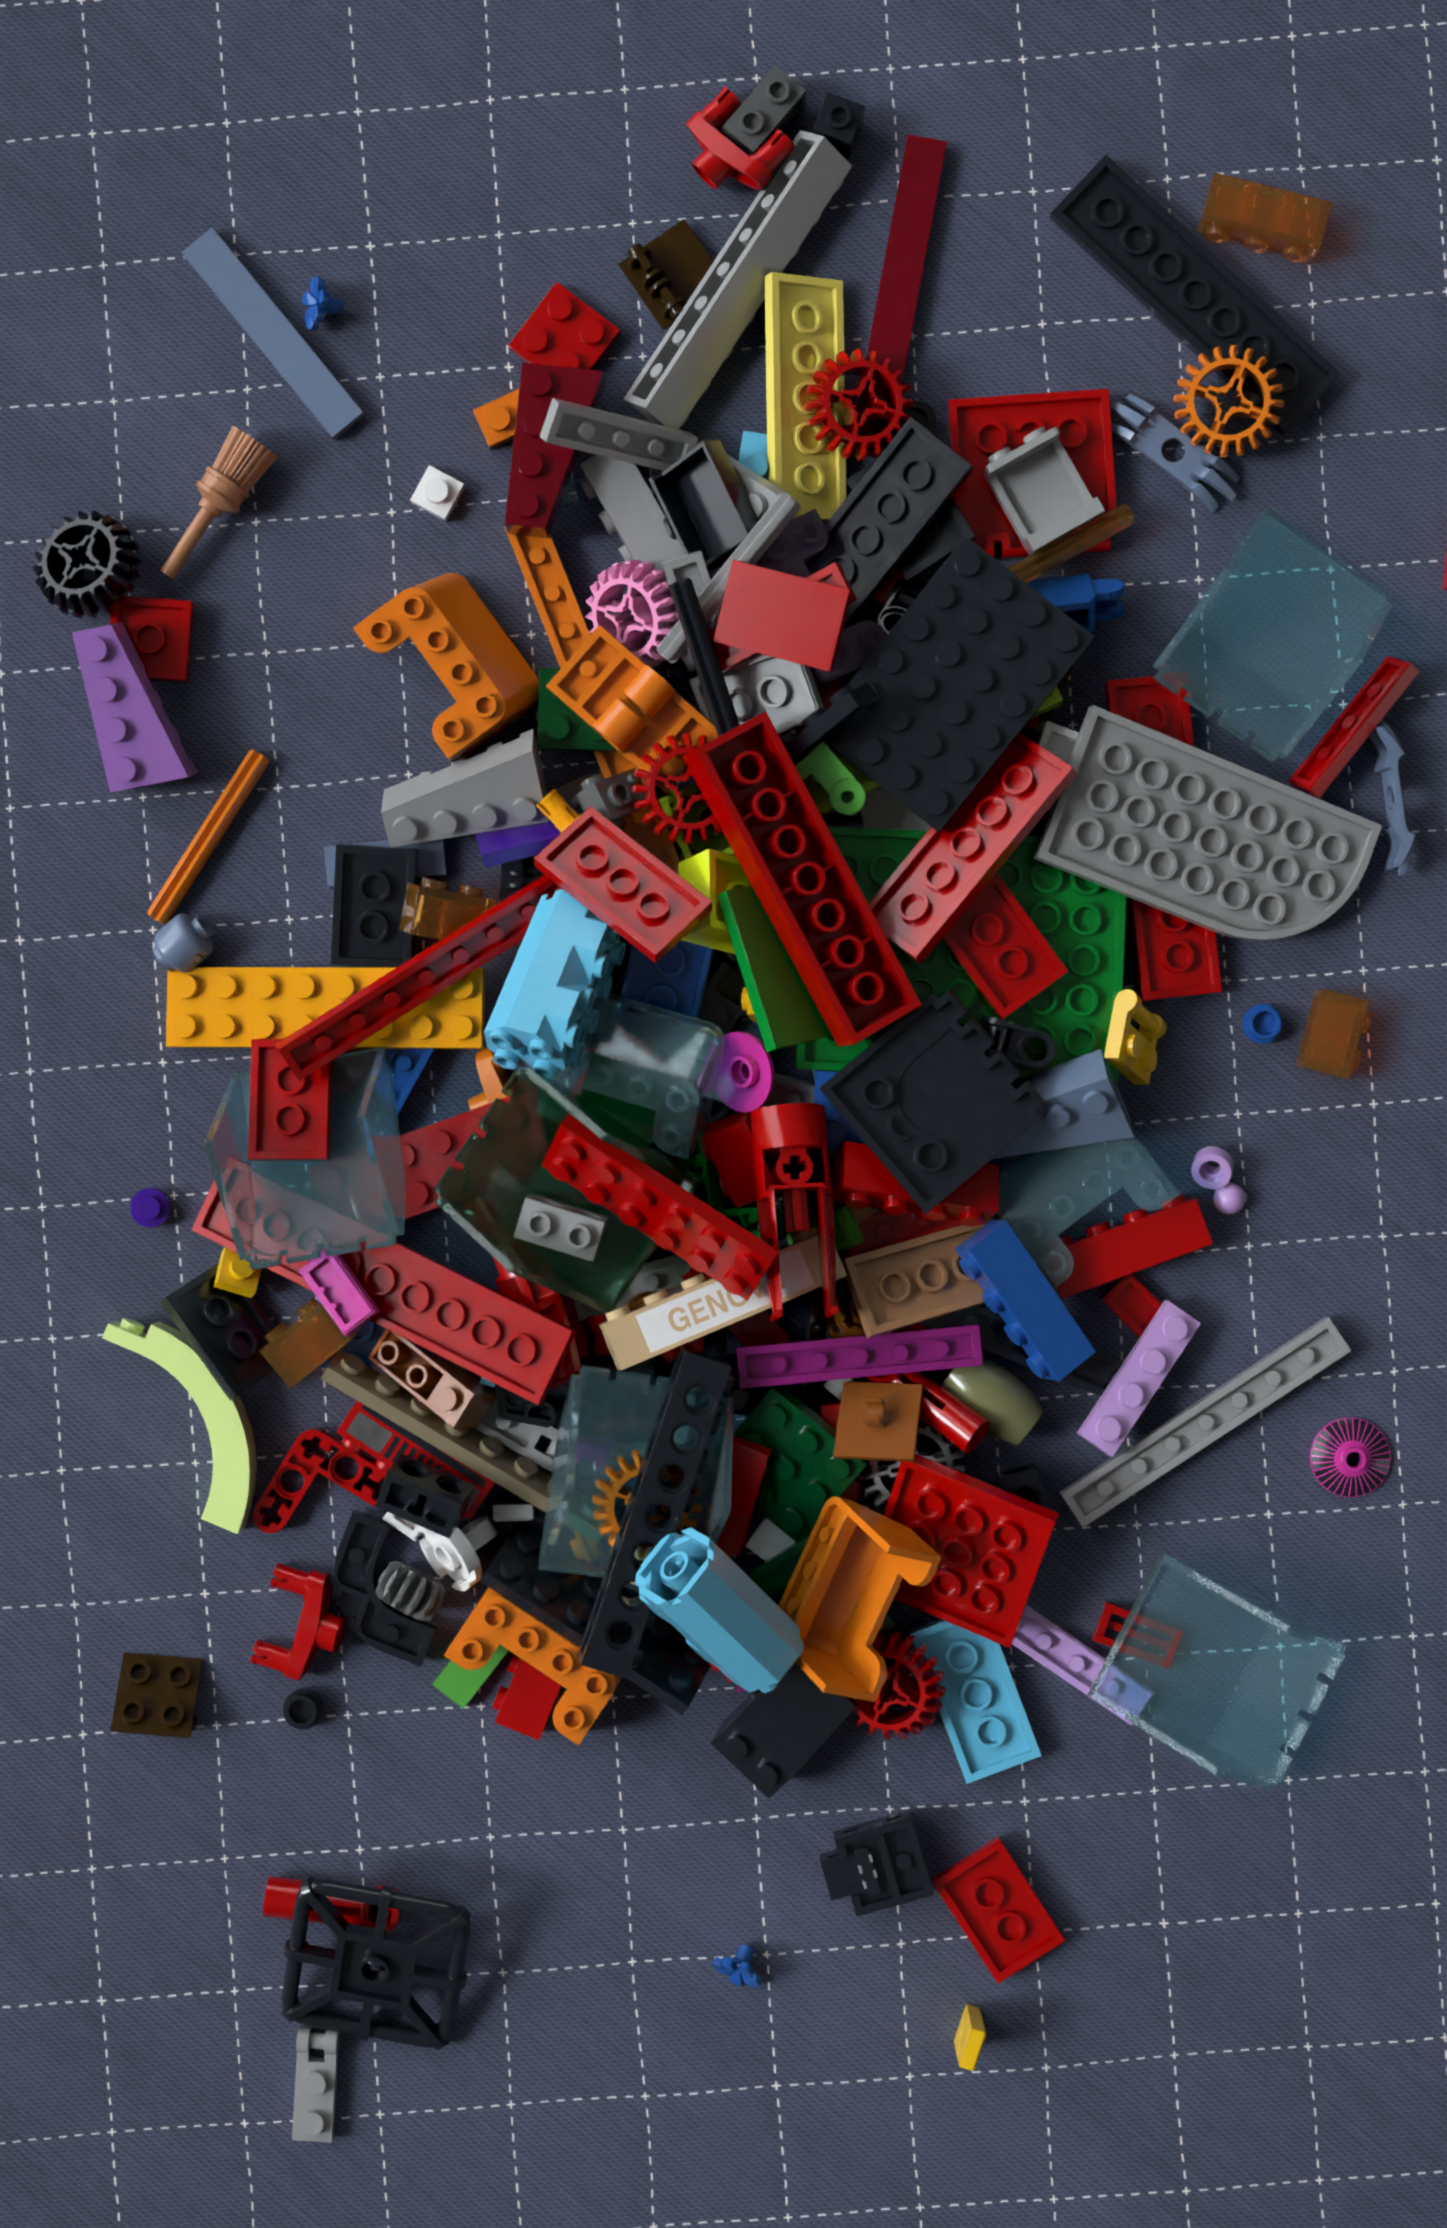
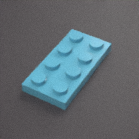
M943 1619L910 1631V1635H914V1645L916 1648L923 1644H928V1650L924 1655L927 1658L938 1657V1663L933 1667V1670L945 1672V1677L938 1683L946 1687L945 1695L939 1698L943 1702V1707L939 1712L966 1784L1042 1756L999 1643Z

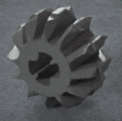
M392 1561L386 1570H383L375 1593L379 1599L394 1609L417 1620L431 1621L435 1612H438L443 1603L442 1599L445 1594V1588L440 1582L426 1575V1573L405 1563Z

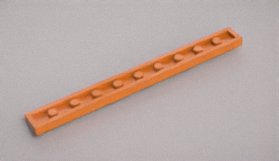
M506 530L558 664L562 668L586 641L590 633L551 535L549 534L548 538L508 534ZM593 751L604 778L633 768L638 769L620 752ZM649 807L625 817L627 825L624 827L626 834L678 874L680 859L673 842L668 841L669 832L667 827L660 835H656L653 833V830L659 821L655 818L651 822L644 824L641 820L645 814L650 812Z

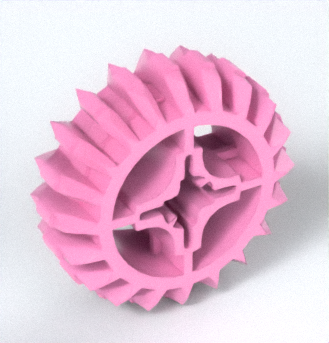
M636 559L625 561V563L621 561L612 564V567L598 575L599 581L589 586L593 595L585 602L592 608V611L585 618L592 620L594 626L589 633L592 634L601 625L642 663L651 668L656 667L666 660L658 653L657 646L679 620L669 590V584L666 581L665 572L661 569L655 570L654 562L646 561L642 563L641 560ZM628 585L627 593L623 594V599H621V595L625 587ZM649 631H652L649 641L647 642V644H644L645 636H648Z

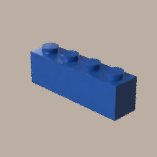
M990 1220L955 1248L961 1257L959 1261L961 1269L971 1280H976L983 1289L984 1293L981 1294L983 1301L994 1313L1000 1314L1007 1324L1004 1326L1007 1336L1017 1346H1022L1029 1356L1026 1362L1036 1376L1061 1381L1096 1352L1007 1221Z

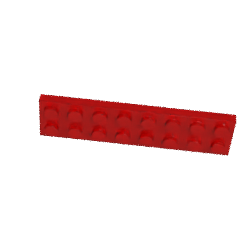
M1186 673L1110 680L1104 683L1107 711L1194 747ZM1128 897L1141 1001L1222 992L1216 933Z

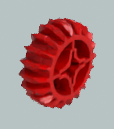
M861 349L852 351L850 358L845 351L839 352L836 355V362L829 358L822 364L825 372L817 370L812 375L817 385H810L806 389V394L816 399L804 405L806 411L816 413V416L807 421L808 426L814 427L819 424L821 431L815 435V440L821 441L827 436L831 441L828 443L826 450L831 453L838 446H841L840 454L842 459L849 458L853 449L857 461L866 459L867 451L873 459L878 458L882 453V448L885 449L902 428L900 425H904L910 418L909 414L902 411L913 406V400L902 397L904 393L910 390V384L904 383L899 386L897 379L903 375V370L898 369L891 374L887 370L891 365V358H885L880 364H877L878 356L876 351L869 352L865 360ZM849 374L860 375L859 381L854 384L853 390H832L835 381L839 377ZM875 383L882 390L886 402L880 400L875 395ZM858 396L863 401L861 405L865 404L866 407L860 414L854 409L857 405H852V401ZM831 408L838 410L842 414L844 419L843 428L835 420ZM865 420H885L884 426L878 434L864 437L857 436L859 429L864 426Z
M683 733L681 738L682 746H678L674 735L666 737L669 750L666 751L660 743L656 742L652 745L653 751L658 756L656 759L647 754L642 755L641 761L649 766V770L635 769L634 776L645 779L644 785L632 786V792H644L645 800L635 802L634 806L636 809L649 807L650 812L645 814L641 820L644 824H647L656 818L659 821L653 830V833L656 835H660L667 826L670 828L668 833V841L670 842L676 841L679 831H683V841L685 844L692 843L693 831H696L700 841L704 842L708 840L706 827L709 826L715 834L723 832L712 811L697 822L684 823L686 813H689L694 802L697 800L706 802L703 794L688 795L686 801H684V798L680 796L682 792H678V786L668 783L686 782L689 776H691V779L694 781L692 785H696L697 791L701 792L687 764L683 773L678 777L658 772L672 757L687 754L706 744L707 736L700 735L696 745L693 746L691 734ZM655 785L668 790L673 795L674 805L672 810L674 812L672 818L660 807L655 794Z
M899 1630L893 1631L889 1638H887L885 1633H882L875 1638L872 1647L883 1658H890L895 1661L891 1667H887L886 1682L882 1686L875 1702L853 1698L858 1703L857 1707L851 1712V1714L856 1712L859 1715L856 1719V1726H861L865 1722L870 1725L869 1736L875 1735L879 1729H882L885 1740L891 1739L895 1732L900 1740L906 1739L910 1731L914 1735H918L924 1729V1725L930 1726L935 1720L934 1713H939L943 1707V1702L939 1698L945 1695L946 1687L938 1683L945 1677V1672L933 1670V1667L938 1663V1657L927 1658L924 1655L928 1650V1644H923L919 1648L913 1646L915 1642L914 1635H909L903 1642L901 1641ZM908 1668L914 1674L917 1682L910 1677ZM895 1674V1677L893 1679L894 1692L888 1697L889 1692L891 1690V1681L889 1679ZM892 1704H900L905 1707L910 1704L916 1707L907 1712H893L889 1710Z

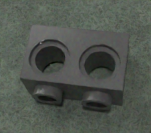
M775 64L724 124L723 135L748 156L749 154L754 155L774 135L777 129L784 133L806 105V90Z

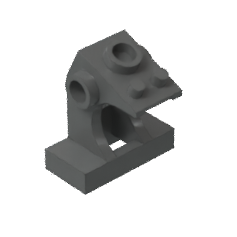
M636 768L608 778H604L602 773L594 776L589 773L556 788L558 793L579 815L592 806L619 829L627 825L625 817L644 809H636L634 806L635 802L645 800L644 792H632V786L644 785L641 778L634 776Z

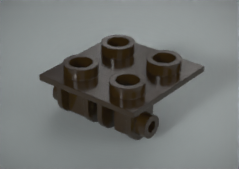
M683 219L644 247L641 243L632 246L627 252L629 257L620 262L618 266L664 331L674 323L683 310L685 304L709 270L713 260L685 219Z
M123 1653L110 1731L191 1739V1733L197 1727L198 1717L195 1715V1707L203 1659Z

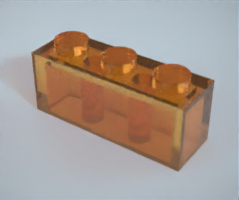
M1214 172L1208 184L1196 231L1205 233V237L1214 242L1225 243L1228 240L1244 243V247L1253 252L1264 253L1267 250L1283 253V257L1292 262L1312 261L1320 250L1332 202Z

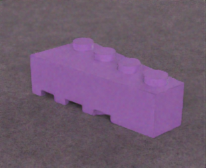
M119 622L72 632L110 793L187 778L197 773L192 760H189L181 744L182 740L175 726H172L162 706L163 703L157 690H154L145 673L146 669L123 623Z

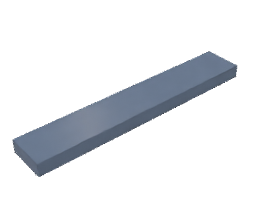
M212 227L181 252L333 440H336L365 416L359 406Z

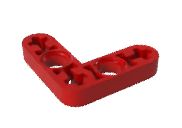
M310 1428L297 1437L255 1505L253 1521L257 1528L266 1533H276L282 1530L291 1520L319 1473L370 1505L375 1506L378 1499L374 1495L376 1488L370 1483L365 1482L361 1489L356 1486V1483L364 1476L367 1467L373 1470L368 1478L378 1483L383 1478L385 1479L387 1473L378 1468L374 1460L364 1454L352 1451L340 1439L320 1428ZM315 1437L320 1438L319 1447L328 1453L332 1451L333 1446L339 1449V1452L331 1458L328 1468L322 1465V1462L327 1459L326 1456L318 1452L312 1456L306 1453L308 1446L304 1443L305 1439L311 1441ZM349 1456L356 1460L358 1472L355 1477L344 1478L338 1473L337 1462L341 1457ZM294 1469L302 1474L304 1483L300 1490L290 1491L284 1487L282 1476L285 1471ZM273 1489H275L281 1497L293 1500L294 1502L292 1505L287 1501L283 1502L277 1513L282 1518L281 1522L274 1520L269 1524L265 1521L267 1514L262 1509L263 1507L269 1509L277 1501L279 1496L272 1494Z

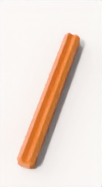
M254 749L249 750L148 909L147 914L161 924L168 923L269 764V759Z

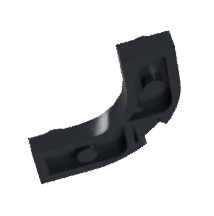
M354 1509L334 1561L333 1588L335 1598H337L340 1608L347 1619V1624L363 1641L384 1653L421 1667L437 1626L403 1614L377 1597L375 1593L377 1588L375 1580L377 1560L391 1525L386 1521Z

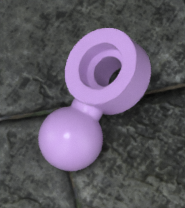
M1215 1146L1205 1147L1199 1150L1194 1157L1191 1167L1193 1179L1204 1188L1215 1189L1213 1201L1215 1207L1220 1212L1235 1214L1243 1208L1246 1197L1239 1185L1229 1182L1233 1171L1232 1157L1222 1148ZM1214 1161L1220 1166L1212 1167L1207 1162Z

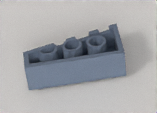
M1101 1049L1019 1078L1011 1084L1016 1090L1028 1080L1047 1103L1035 1112L1040 1119L993 1159L1134 1137L1127 1105Z

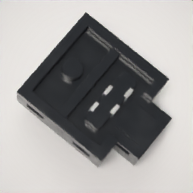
M910 1810L834 1831L837 1849L820 1854V1863L831 1901L851 1895L856 1917L934 1895Z

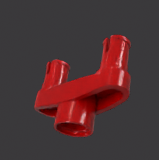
M725 86L710 104L701 112L697 111L686 122L688 129L704 150L691 165L696 173L715 190L729 176L752 189L761 190L773 177L771 173L796 147L787 135H783L782 131L777 129L763 147L754 155L749 154L748 156L720 133V128L742 104L739 98Z
M278 1562L272 1574L276 1578H271L270 1586L303 1595V1600H305L293 1647L288 1649L258 1639L253 1648V1652H256V1655H251L250 1662L254 1665L257 1664L283 1672V1677L301 1681L309 1670L319 1648L333 1653L338 1651L345 1634L347 1622L346 1618L329 1613L332 1590L330 1574L317 1570L306 1572Z

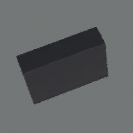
M720 440L701 442L663 472L649 478L667 516L663 522L670 537L674 540L678 539L685 555L701 550L708 571L715 570L724 564L759 521Z

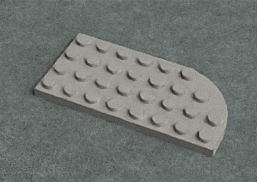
M1092 705L1088 707L1068 762L1074 768L1077 775L1053 803L1033 859L1213 932L1242 940H1272L1293 936L1315 927L1333 915L1349 899L1364 876L1382 825Z

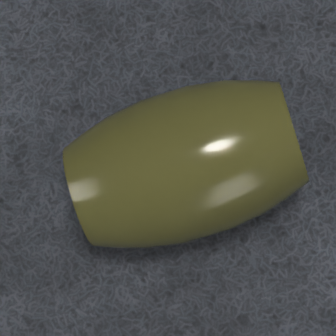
M982 1356L983 1366L952 1368L941 1383V1386L990 1421L987 1434L994 1438L1018 1445L1044 1411L1031 1390L1018 1377L986 1357Z

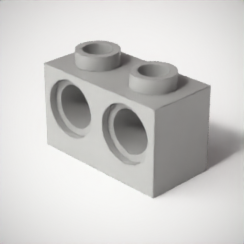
M530 1193L524 1200L514 1238L593 1262L598 1254L609 1217Z

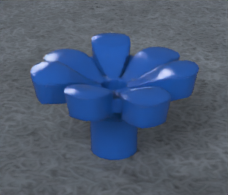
M319 276L313 277L310 281L311 293L305 291L302 297V304L309 306L305 311L304 317L308 330L319 329V323L323 322L324 316L327 313L341 315L343 311V300L330 297V292L326 291L325 279Z
M741 1944L735 1957H716L711 1964L719 1973L731 1975L729 1982L740 1987L744 1981L750 1987H760L761 1977L753 1971V1966L750 1965L755 1950L747 1945Z

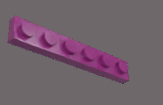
M978 1324L890 1332L867 1339L866 1335L736 1347L740 1389L983 1366L980 1328Z

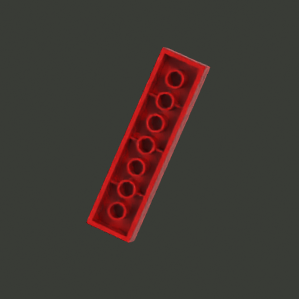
M765 711L683 755L684 761L837 1046L854 1045L921 1006L922 1004L767 712Z

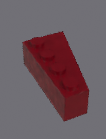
M522 362L504 523L508 534L541 538L549 537L566 491V485L578 459L579 450L547 443L539 436L552 398L592 408L596 407L605 386L603 371Z

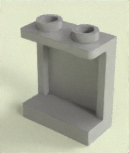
M1057 426L1048 431L1044 427L1034 430L1023 438L1025 444L1013 451L1009 447L997 451L988 458L990 464L985 467L983 473L1030 558L1101 519L1105 512L1098 497L1092 498L1060 442L1059 436L1061 433Z

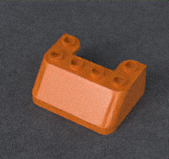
M446 573L403 590L353 627L365 646L378 654L389 653L410 638L456 700L455 704L435 719L432 726L433 738L450 762L462 757L467 758L538 705L539 678L469 582L457 573Z
M837 1496L829 1498L819 1514L778 1605L800 1627V1638L804 1641V1651L795 1663L824 1693L875 1702L882 1686L886 1682L888 1673L883 1657L872 1647V1644L883 1625L884 1618L894 1596L900 1588V1583L904 1578L911 1585L925 1586L934 1577L942 1557L911 1528L852 1500Z
M488 1587L454 1637L444 1656L464 1669L477 1670L487 1664L499 1645L503 1646L567 1689L555 1706L553 1723L559 1733L579 1746L611 1698L622 1677L582 1666L577 1656L579 1646Z

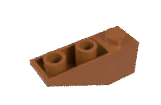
M388 1329L384 1331L368 1357L369 1360L453 1428H477L497 1397L492 1390L480 1384V1381L468 1371Z

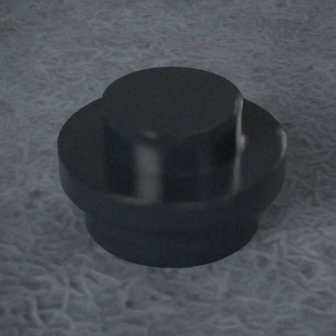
M297 1689L291 1692L283 1704L285 1720L289 1725L297 1729L313 1727L318 1723L323 1714L321 1698L309 1689Z

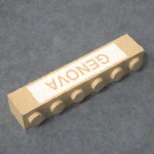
M815 1227L810 1228V1231L793 1235L794 1244L780 1249L778 1244L782 1303L822 1287L818 1235ZM835 1247L836 1280L847 1276ZM702 1273L680 1282L683 1290L668 1296L666 1289L644 1297L645 1306L630 1311L627 1304L605 1313L608 1321L599 1324L617 1370H624L771 1308L766 1275L763 1276L748 1301L739 1295L731 1294L715 1279L710 1278L706 1280Z

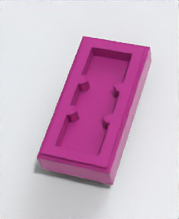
M334 1246L326 1248L299 1270V1273L344 1336H350L380 1312Z

